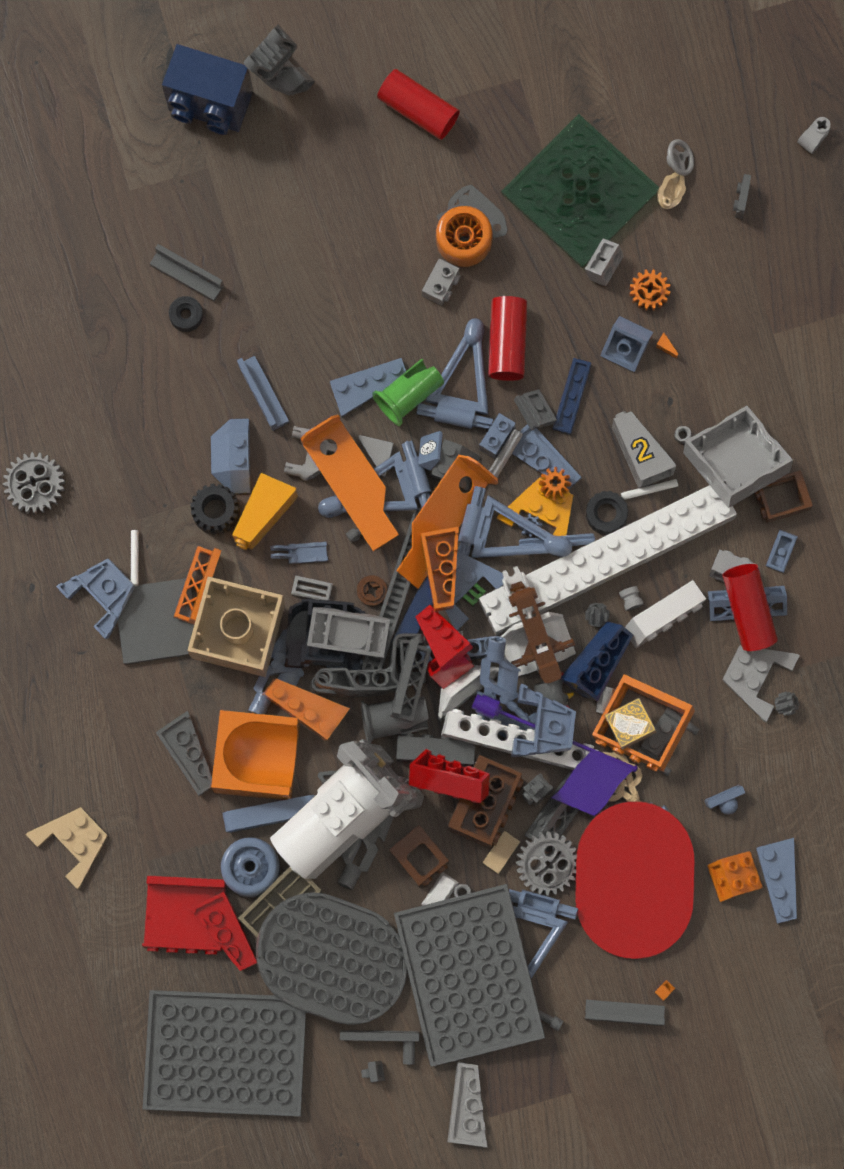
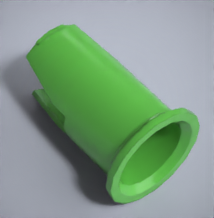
M421 359L383 391L375 390L372 395L379 408L395 425L400 426L403 424L402 418L444 384V380L434 366L427 369L423 359Z

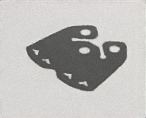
M473 185L461 188L449 200L448 210L458 206H471L482 211L491 223L493 238L506 235L507 226L503 213ZM470 190L469 195H463V193H467ZM458 199L460 204L454 206ZM447 211L441 212L436 218L440 220ZM500 224L501 230L496 232L493 230V226ZM463 236L459 240L466 242L469 238Z

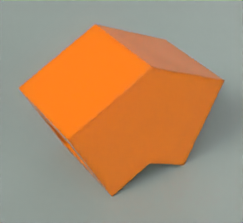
M666 980L654 993L664 1001L675 987Z

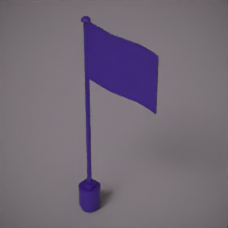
M477 694L472 705V709L476 713L491 719L501 714L535 728V724L502 711V706L499 705L500 701L484 694L482 696ZM573 741V745L585 749L589 753L575 767L563 787L551 798L595 816L607 804L619 784L631 772H636L638 766L636 764L633 766Z

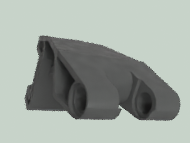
M279 24L271 30L268 36L243 62L251 72L271 89L288 96L307 91L315 82L302 67H295L289 61V58L297 49V44Z
M398 634L390 644L389 665L387 669H320L310 682V689L315 694L345 699L382 696L395 692L405 658L404 655L407 650L405 647L408 646L411 639L419 641L418 645H424V634ZM396 648H397L398 673L396 672ZM411 672L412 680L420 678V673ZM426 672L423 683H426ZM381 675L384 678V683H376L374 677ZM362 676L365 683L362 685L357 684L355 677Z

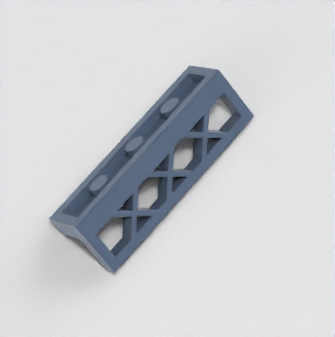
M253 356L245 361L242 358L238 359V366L272 431L288 424L289 420L256 357Z
M785 586L764 587L771 616L787 615ZM708 591L710 621L734 619L727 591ZM782 602V609L774 610L771 608L774 603ZM714 607H723L725 611L722 614H714Z

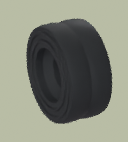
M182 296L175 299L170 305L169 318L177 330L191 332L201 325L203 310L196 299ZM183 310L191 311V316L188 319L181 317Z

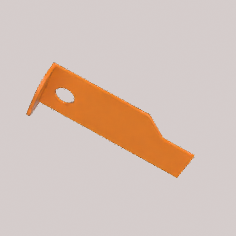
M331 416L306 432L300 438L301 443L372 551L399 535L383 511L386 487L341 422L340 416ZM330 439L337 444V450L334 454L324 455L321 452L320 445L324 440Z

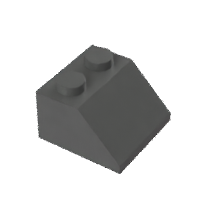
M444 439L441 447L440 461L434 466L431 478L440 482L458 455L469 456L478 462L480 456L460 444ZM468 476L463 477L459 482V488L467 492L472 480Z

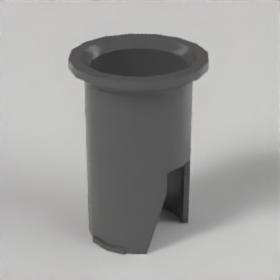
M424 696L419 697L412 723L390 717L394 700L369 705L361 701L362 720L368 743L371 744L374 739L427 729V719L429 717ZM408 704L402 706L400 714L410 717L411 709Z

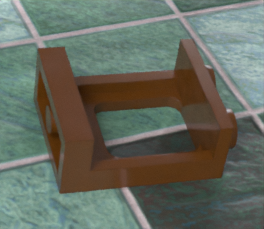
M420 825L389 849V852L417 883L418 887L422 885L426 887L433 881L432 876L437 872L440 875L448 868L449 860ZM420 844H425L439 861V864L425 876H421L407 860V855Z

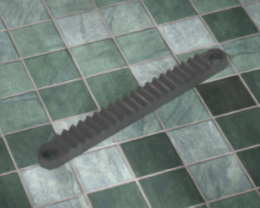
M422 508L416 510L412 516L379 617L390 619L384 658L366 655L362 670L383 669L390 644L411 583L396 570L412 548V522ZM380 675L374 677L376 683H378ZM359 676L360 685L364 684L362 676Z

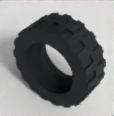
M612 491L596 493L594 497H591L586 507L588 525L599 534L609 535L621 529L628 517L627 503L624 501V498ZM603 504H611L616 509V517L610 522H604L598 517V508Z

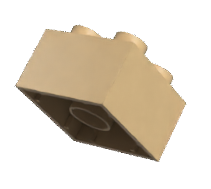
M208 577L187 650L190 657L195 660L266 677L285 608L283 595Z

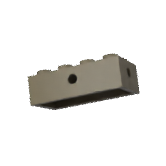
M289 867L238 919L258 937L265 918L278 904L295 895L323 892L311 879L302 878Z

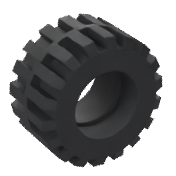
M214 483L210 484V487L205 485L201 491H196L197 495L193 496V502L190 507L192 517L197 526L203 529L205 533L211 532L212 535H216L218 532L224 534L223 531L225 530L230 531L231 526H235L236 520L239 519L240 507L235 494L227 486L226 488L222 484L215 486ZM220 500L226 504L225 513L215 519L207 517L204 513L205 506L210 501Z

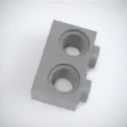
M602 239L585 268L591 281L604 286L608 284L624 257L619 244Z

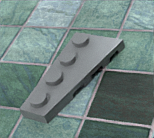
M457 1063L447 1142L487 1147L478 1065Z

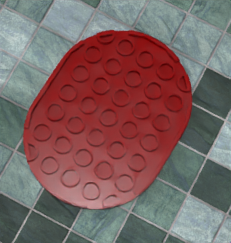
M640 801L623 802L613 805L599 813L589 823L578 845L576 908H578L579 921L586 934L595 944L619 957L631 959L646 958L657 955L671 947L687 928L693 910L694 851L691 839L680 821L660 806Z

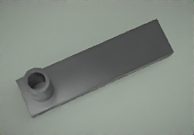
M341 1030L340 1040L403 1041V1064L411 1065L415 1064V1041H419V1031Z

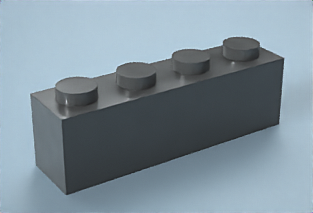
M411 733L398 736L396 761L413 762L425 749L432 751L434 756L441 754L445 756L447 761L452 762L456 760L461 762L462 766L474 767L475 744L452 740V738L445 736L437 739L433 738V735L423 734L422 737H414V734Z

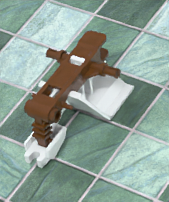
M516 566L513 567L514 575L509 576L505 570L502 572L504 578L502 583L511 606L516 607L517 612L509 614V617L512 618L519 615L521 619L520 623L512 625L501 636L506 639L505 657L510 663L521 669L518 676L537 670L545 683L557 681L562 676L557 662L576 654L573 647L575 643L573 638H570L563 615L552 612L540 615L538 607L545 605V602L536 604L537 593L534 587H529L524 572H520ZM530 606H532V608H533V611H531L532 614H535V615H536V616H534V617L531 616V613H530V610H529V607H530Z

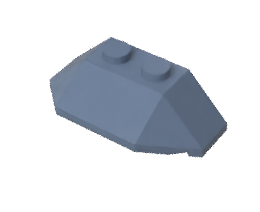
M230 419L211 436V474L234 494L251 493L249 419Z

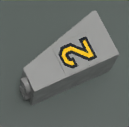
M626 411L615 415L616 418L613 419L612 429L638 488L648 486L674 475L675 463L632 412L626 413Z

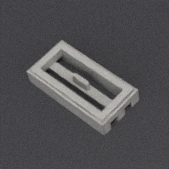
M295 576L291 595L307 599L330 600L333 584ZM298 581L327 587L328 589L326 591L322 589L299 585ZM296 589L324 594L326 597L299 592Z

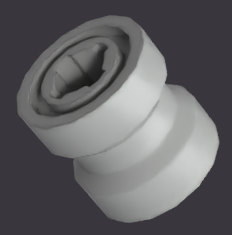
M637 586L629 587L619 592L621 599L625 602L624 607L626 611L644 605L642 598L638 596L639 590Z

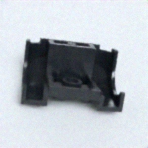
M301 599V602L293 606L290 605L285 667L304 669V664L339 666L348 670H362L363 654L307 646L313 607L338 609L365 614V611L354 606L355 603L343 601Z

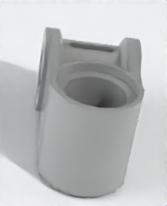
M825 117L817 118L800 136L797 143L813 154L829 134L830 121ZM825 126V129H824V128H822L821 130L818 129V127Z

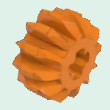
M554 467V472H551L549 468L546 469L547 475L542 473L541 478L543 480L539 481V485L543 486L540 492H546V498L552 494L553 500H556V495H559L561 499L564 498L563 492L568 494L569 489L567 487L571 486V482L567 481L570 476L564 475V469L559 473L557 472V467ZM553 480H557V483L560 484H557V487H553L551 483H553Z

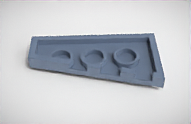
M402 358L330 381L341 417L346 416L350 411L373 399L372 393L375 390L383 391L405 373L406 369Z

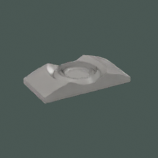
M313 607L307 646L384 658L390 619L338 609Z

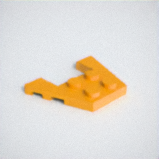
M539 477L508 508L518 514L523 511L527 514L530 513L533 517L538 516L540 521L556 528L553 535L565 536L567 535L573 494L563 492L564 498L562 499L559 495H556V500H553L552 494L546 498V492H540L543 486L539 485V481L543 479ZM499 514L497 517L498 521L511 528L515 523L502 514Z

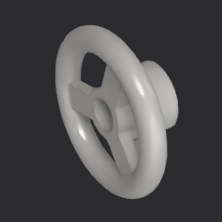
M676 139L669 144L667 163L681 176H686L692 172L694 157L688 144L680 139ZM680 145L685 151L679 152L674 147ZM688 156V167L685 170L684 162L686 157Z

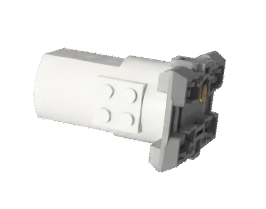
M361 739L359 742L352 741L341 744L337 757L344 765L317 789L318 794L270 838L278 854L302 878L316 879L359 838L364 839L389 815L397 817L404 810L408 811L422 806L423 793L416 787L410 786L408 778L405 779L398 776L392 770L390 765L394 760L381 745L369 744L364 739Z

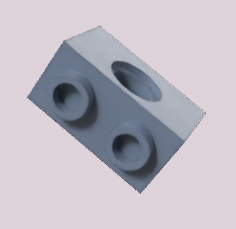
M499 413L481 441L479 450L496 460L512 431L515 429L516 423Z

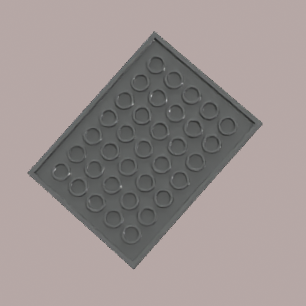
M508 884L394 913L431 1067L546 1038Z
M150 990L143 1110L301 1117L306 1012L285 1004L274 995Z

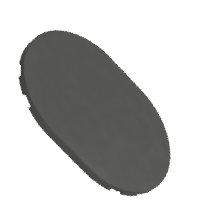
M299 894L278 904L265 918L258 933L256 959L262 979L278 999L298 1010L339 1024H362L380 1017L395 1004L404 988L407 966L400 937L386 919L364 907L328 894Z

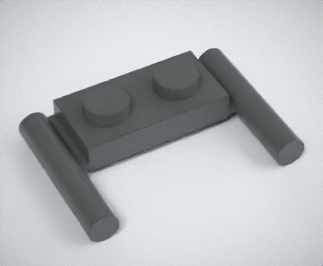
M668 707L654 726L657 733L647 737L637 752L658 761L656 758L674 734L682 716ZM689 722L686 728L694 735L700 730L691 722ZM666 766L662 773L668 776L672 770Z

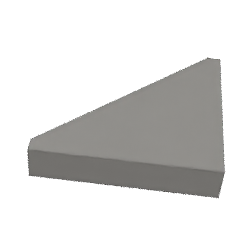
M359 435V440L376 467L391 457L394 445L392 442ZM385 472L384 474H382V477L385 478L387 472Z

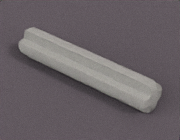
M514 429L489 470L496 478H498L523 436L518 430Z

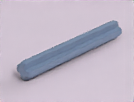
M593 533L560 536L568 539L572 546L588 545L595 541ZM541 538L519 540V546L544 544V540Z

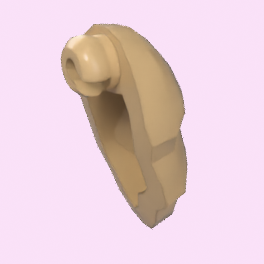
M674 172L664 178L657 195L659 205L662 208L671 209L680 203L686 191L684 176Z

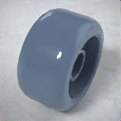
M243 838L231 844L225 851L221 860V874L226 885L234 893L248 898L259 897L279 878L280 862L275 850L267 842L258 838ZM248 862L255 863V869L251 872L245 870V865Z

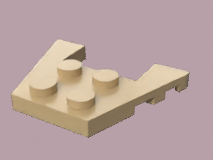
M81 807L26 834L38 848L54 834L79 860L80 863L65 876L77 889L81 887L92 863L108 837Z

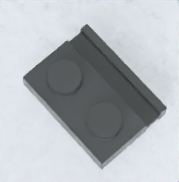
M744 174L742 183L738 182L736 193L739 194V200H735L733 211H736L735 218L743 219L751 175Z
M539 389L515 397L514 401L531 431L535 428L555 424L557 419Z

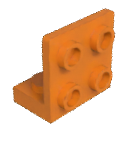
M750 851L726 857L707 865L720 902L762 888Z

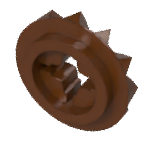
M369 575L360 580L357 585V595L363 604L370 606L379 605L385 600L387 586L383 579L375 575ZM368 584H370L372 588H378L375 591L376 597H374L372 594H366L369 591Z

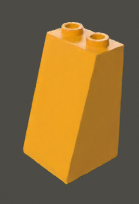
M261 473L233 532L234 541L237 543L236 546L243 550H247V548L253 550L298 497L296 488Z

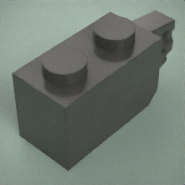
M540 773L523 787L522 798L529 806L533 804L536 807L553 792L554 787Z

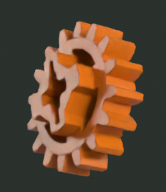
M646 269L644 275L640 272L637 274L638 279L633 277L632 282L634 284H630L629 288L633 291L629 295L634 296L633 303L639 302L638 308L643 305L645 306V311L648 310V307L655 311L656 305L662 308V302L667 303L668 299L665 296H670V291H668L670 284H665L667 277L662 279L661 272L656 275L654 269L651 273H648ZM648 287L652 288L651 293H648Z

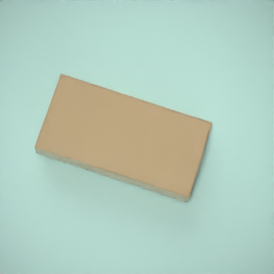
M504 831L497 845L491 849L483 864L499 874L520 844V841Z

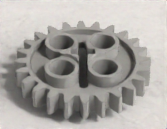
M31 452L30 458L24 454L23 460L17 457L18 463L11 462L13 468H6L9 475L3 476L8 481L3 483V486L8 488L4 490L5 495H9L7 497L8 501L14 500L12 506L16 507L19 505V511L25 508L27 514H29L31 509H33L34 514H37L38 509L44 513V507L46 506L51 510V503L58 504L55 498H62L59 491L65 490L60 486L65 484V480L60 479L64 476L63 472H58L61 467L59 465L54 466L56 464L54 459L49 462L50 458L48 455L42 459L41 453L35 457L34 453ZM44 468L45 472L42 475H36V470ZM20 474L27 475L24 481H18L17 478ZM33 480L36 481L35 487L31 485ZM48 485L51 487L49 492H41L43 486ZM31 491L32 496L29 499H24V493Z
M547 831L546 837L539 832L538 839L532 835L533 841L529 842L526 840L525 842L528 846L520 847L524 851L523 854H517L521 858L520 861L516 862L517 865L521 866L517 869V872L523 873L519 878L522 881L526 880L524 885L526 887L530 886L531 891L537 888L538 894H541L543 890L546 895H549L550 890L556 894L557 888L563 892V885L570 886L568 880H575L572 873H576L574 868L576 861L574 860L577 859V854L573 853L576 851V848L574 846L570 847L572 842L570 840L565 842L566 837L562 835L559 838V834L556 832L553 834V837L549 831ZM551 845L552 851L549 854H545V848ZM534 859H538V865L532 868L530 866L531 862ZM565 859L564 866L559 868L557 866L559 860ZM547 860L549 861L550 866H547V865H546L545 862H546ZM551 873V878L548 881H544V875Z

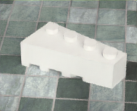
M693 580L631 619L625 628L634 634L631 642L635 648H638L647 641L653 640L661 631H667L676 621L678 623L683 621L691 611L695 613L703 607L702 603L706 598Z

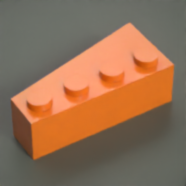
M459 526L421 533L434 612L454 609Z
M273 679L262 694L290 716L298 718L301 724L323 740H328L350 709L279 679Z

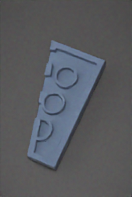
M527 424L520 431L523 436L514 449L513 455L546 475V469L548 468L551 472H554V467H557L558 473L564 469V475L570 476L567 481L571 482V486L567 487L568 489H571L582 479L537 428L531 431Z
M794 838L757 847V855L777 924L796 919Z

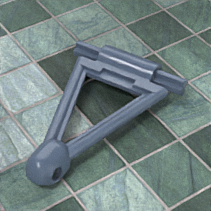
M474 318L468 321L463 339L441 374L444 384L427 397L426 402L437 404L438 406L419 404L417 408L418 415L435 418L434 421L469 429H472V426L490 429L493 419L475 415V413L488 415L482 350L484 324L481 320ZM468 347H473L478 402L441 395L442 390Z
M406 441L402 444L406 457L405 462H403L399 451L374 468L377 475L381 476L392 467H395L405 501L384 502L383 511L418 510L415 499L419 498L422 508L432 493L425 469L418 465L419 457L416 454L413 441ZM337 496L323 499L318 505L319 513L326 518H332L347 512Z
M475 486L471 504H467L458 538V541L461 542L459 552L469 556L471 545H474L472 558L545 553L565 557L570 554L572 544L568 539L552 535L489 495L483 508L482 503L486 489ZM494 510L544 540V544L485 548Z
M509 889L512 902L518 903V907L513 906L516 918L552 927L549 935L528 965L532 978L568 923L567 921L557 919L556 916L560 915L575 920L578 908L561 904L560 900L526 890L518 892Z

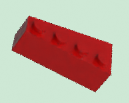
M425 749L410 764L409 785L417 789L434 791L436 794H447L453 798L470 800L473 803H481L489 795V773L471 766L462 767L461 762L456 760L452 762L447 761L445 756L441 754L434 756L431 750Z

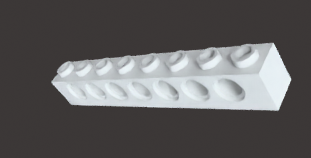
M453 709L446 713L441 736L512 754L514 738L521 736L524 740L533 741L535 730H520V726L514 724L505 726L501 725L499 720L490 719V721L482 720L483 717L480 715L471 714V716L463 715V711ZM462 721L468 723V731H463L460 728ZM480 726H484L487 729V736L480 735ZM499 731L506 734L505 741L498 739L497 734ZM572 744L571 750L562 751L561 756H557L552 752L521 757L574 770L589 751ZM583 744V745H585V746H588V747L594 749V746H593V745ZM573 751L580 753L579 761L573 759Z

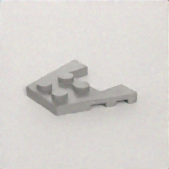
M740 645L722 681L764 722H767L774 706L756 696L773 663L792 672L800 655L768 649L745 651Z

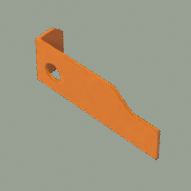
M457 456L412 522V548L396 571L417 589H419L428 575L421 533L460 527L467 504H471L475 486L486 488L488 483L498 484V479L490 471L469 456ZM465 476L472 480V488L467 493L461 492L459 488V482Z

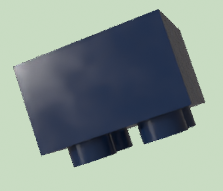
M176 44L162 83L168 109L172 111L171 117L186 124H191L193 118L207 122V129L221 135H227L229 129L239 132L253 94L249 69L243 64Z

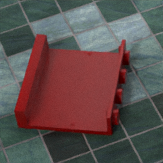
M147 876L145 934L142 947L147 948L149 952H158V949H166L168 953H178V950H186L188 954H197L198 951H205L207 955H217V952H222V947L213 939L209 931L189 908L224 891L226 892L224 880Z

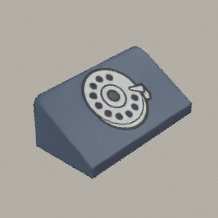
M441 431L421 438L419 466L432 470L440 461L443 435Z

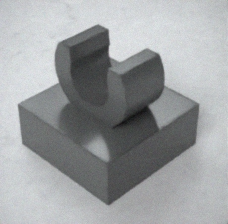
M382 1061L369 1062V1069L361 1070L362 1078L370 1077L371 1082L385 1081Z

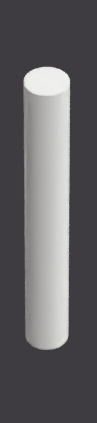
M674 479L622 492L621 497L626 500L677 487L678 483Z
M132 530L131 582L136 587L138 586L139 531Z

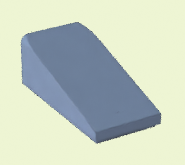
M779 530L766 566L784 573L798 536Z

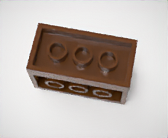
M479 755L474 768L490 774L489 795L481 803H473L470 800L460 798L448 825V831L491 849L493 845L496 846L501 836L499 829L500 827H505L509 816L506 813L508 809L512 811L516 802L515 792H520L524 779H522V773ZM499 783L501 788L493 789L492 784ZM490 800L493 806L486 807L484 802ZM483 818L485 824L478 825L476 820Z

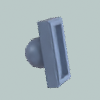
M737 785L705 799L704 802L708 808L719 805L722 813L731 815L738 808L735 797L744 794L745 790L743 786Z

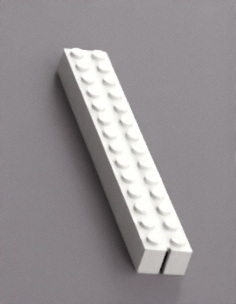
M709 485L570 553L568 556L562 557L525 575L529 587H534L537 593L536 604L545 602V605L538 607L539 613L542 614L734 520L737 515L733 506L728 508ZM504 586L479 598V603L486 617H488V621L496 636L507 631L512 625L521 622L519 615L512 618L509 617V614L517 612L516 607L511 606ZM530 606V607H529V610H530L531 616L534 617V616H536V615H535V614H532L531 611H533V608H532V606Z

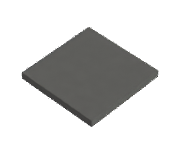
M186 578L143 584L134 588L118 619L124 665L189 655L187 650L194 624L173 617ZM191 588L187 589L186 594L189 600L193 599ZM188 604L181 607L179 614L190 617L191 610Z

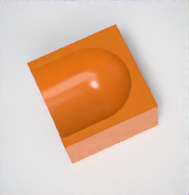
M220 710L211 784L214 793L276 800L292 799L300 731L298 718Z

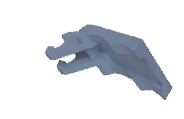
M327 542L270 546L271 551H288V554H271V558L289 559V564L328 561Z

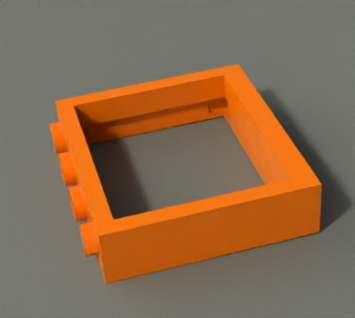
M624 674L592 736L596 740L595 743L604 748L606 746L613 748L612 751L618 755L626 754L635 763L640 764V762L647 764V768L655 772L657 770L664 772L695 710L692 705ZM628 689L684 714L660 761H656L628 747L622 750L618 742L604 736L609 727L604 715L619 708Z

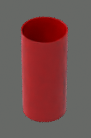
M394 69L387 76L377 94L378 100L439 140L447 136L460 114L459 109L398 69Z
M501 296L491 300L488 376L492 379L516 381L524 378L527 300L523 298Z
M743 564L726 570L722 576L742 649L745 651H757L774 645L778 638L758 565Z

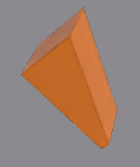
M663 333L656 347L677 359L678 352L665 333Z

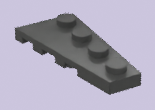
M186 711L158 730L156 734L198 796H201L211 789L212 776L189 712Z

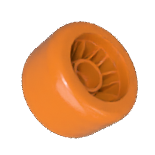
M458 206L448 210L440 218L436 228V244L439 253L447 262L459 267H470L480 263L490 252L493 239L492 226L482 211L471 206ZM463 236L469 238L466 242H462L459 239Z

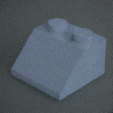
M619 316L611 329L600 356L635 372L653 332Z

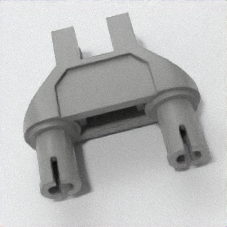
M294 426L292 438L300 439L311 429ZM324 440L320 445V450L324 455H332L337 450V444ZM308 452L303 466L288 462L285 464L284 474L299 476L303 481L310 480L321 474Z

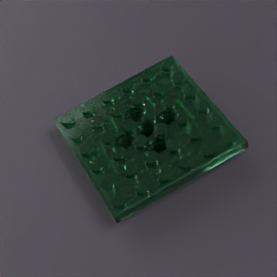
M578 114L501 191V194L583 268L592 258L602 239L610 241L658 193L660 187ZM571 173L572 177L565 178L563 174ZM589 173H598L599 176L596 178H592ZM583 185L586 189L583 191H579L576 188V186ZM570 198L573 202L566 204L563 200ZM591 198H598V199H599V202H598V203H592V202L590 201V199H591Z

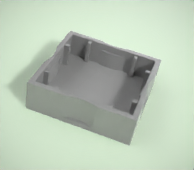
M748 406L726 417L719 424L707 428L686 440L683 451L685 456L728 508L790 473L793 462L781 445L768 434L763 424Z

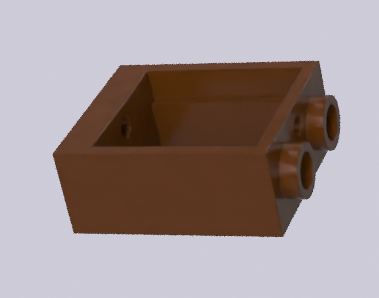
M801 470L784 475L754 493L756 500H760L762 506L760 513L763 519L766 518L767 523L809 511L813 507ZM793 481L801 506L771 515L763 490Z

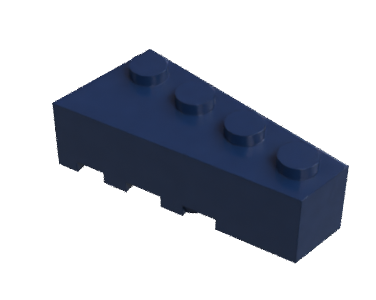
M606 622L561 676L560 680L582 697L598 701L634 634L623 625Z

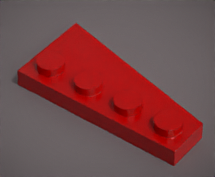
M431 605L415 616L443 672L473 648L470 642L438 612H434V608Z
M225 891L189 908L209 931L213 939L222 947L239 971L257 963L255 953Z

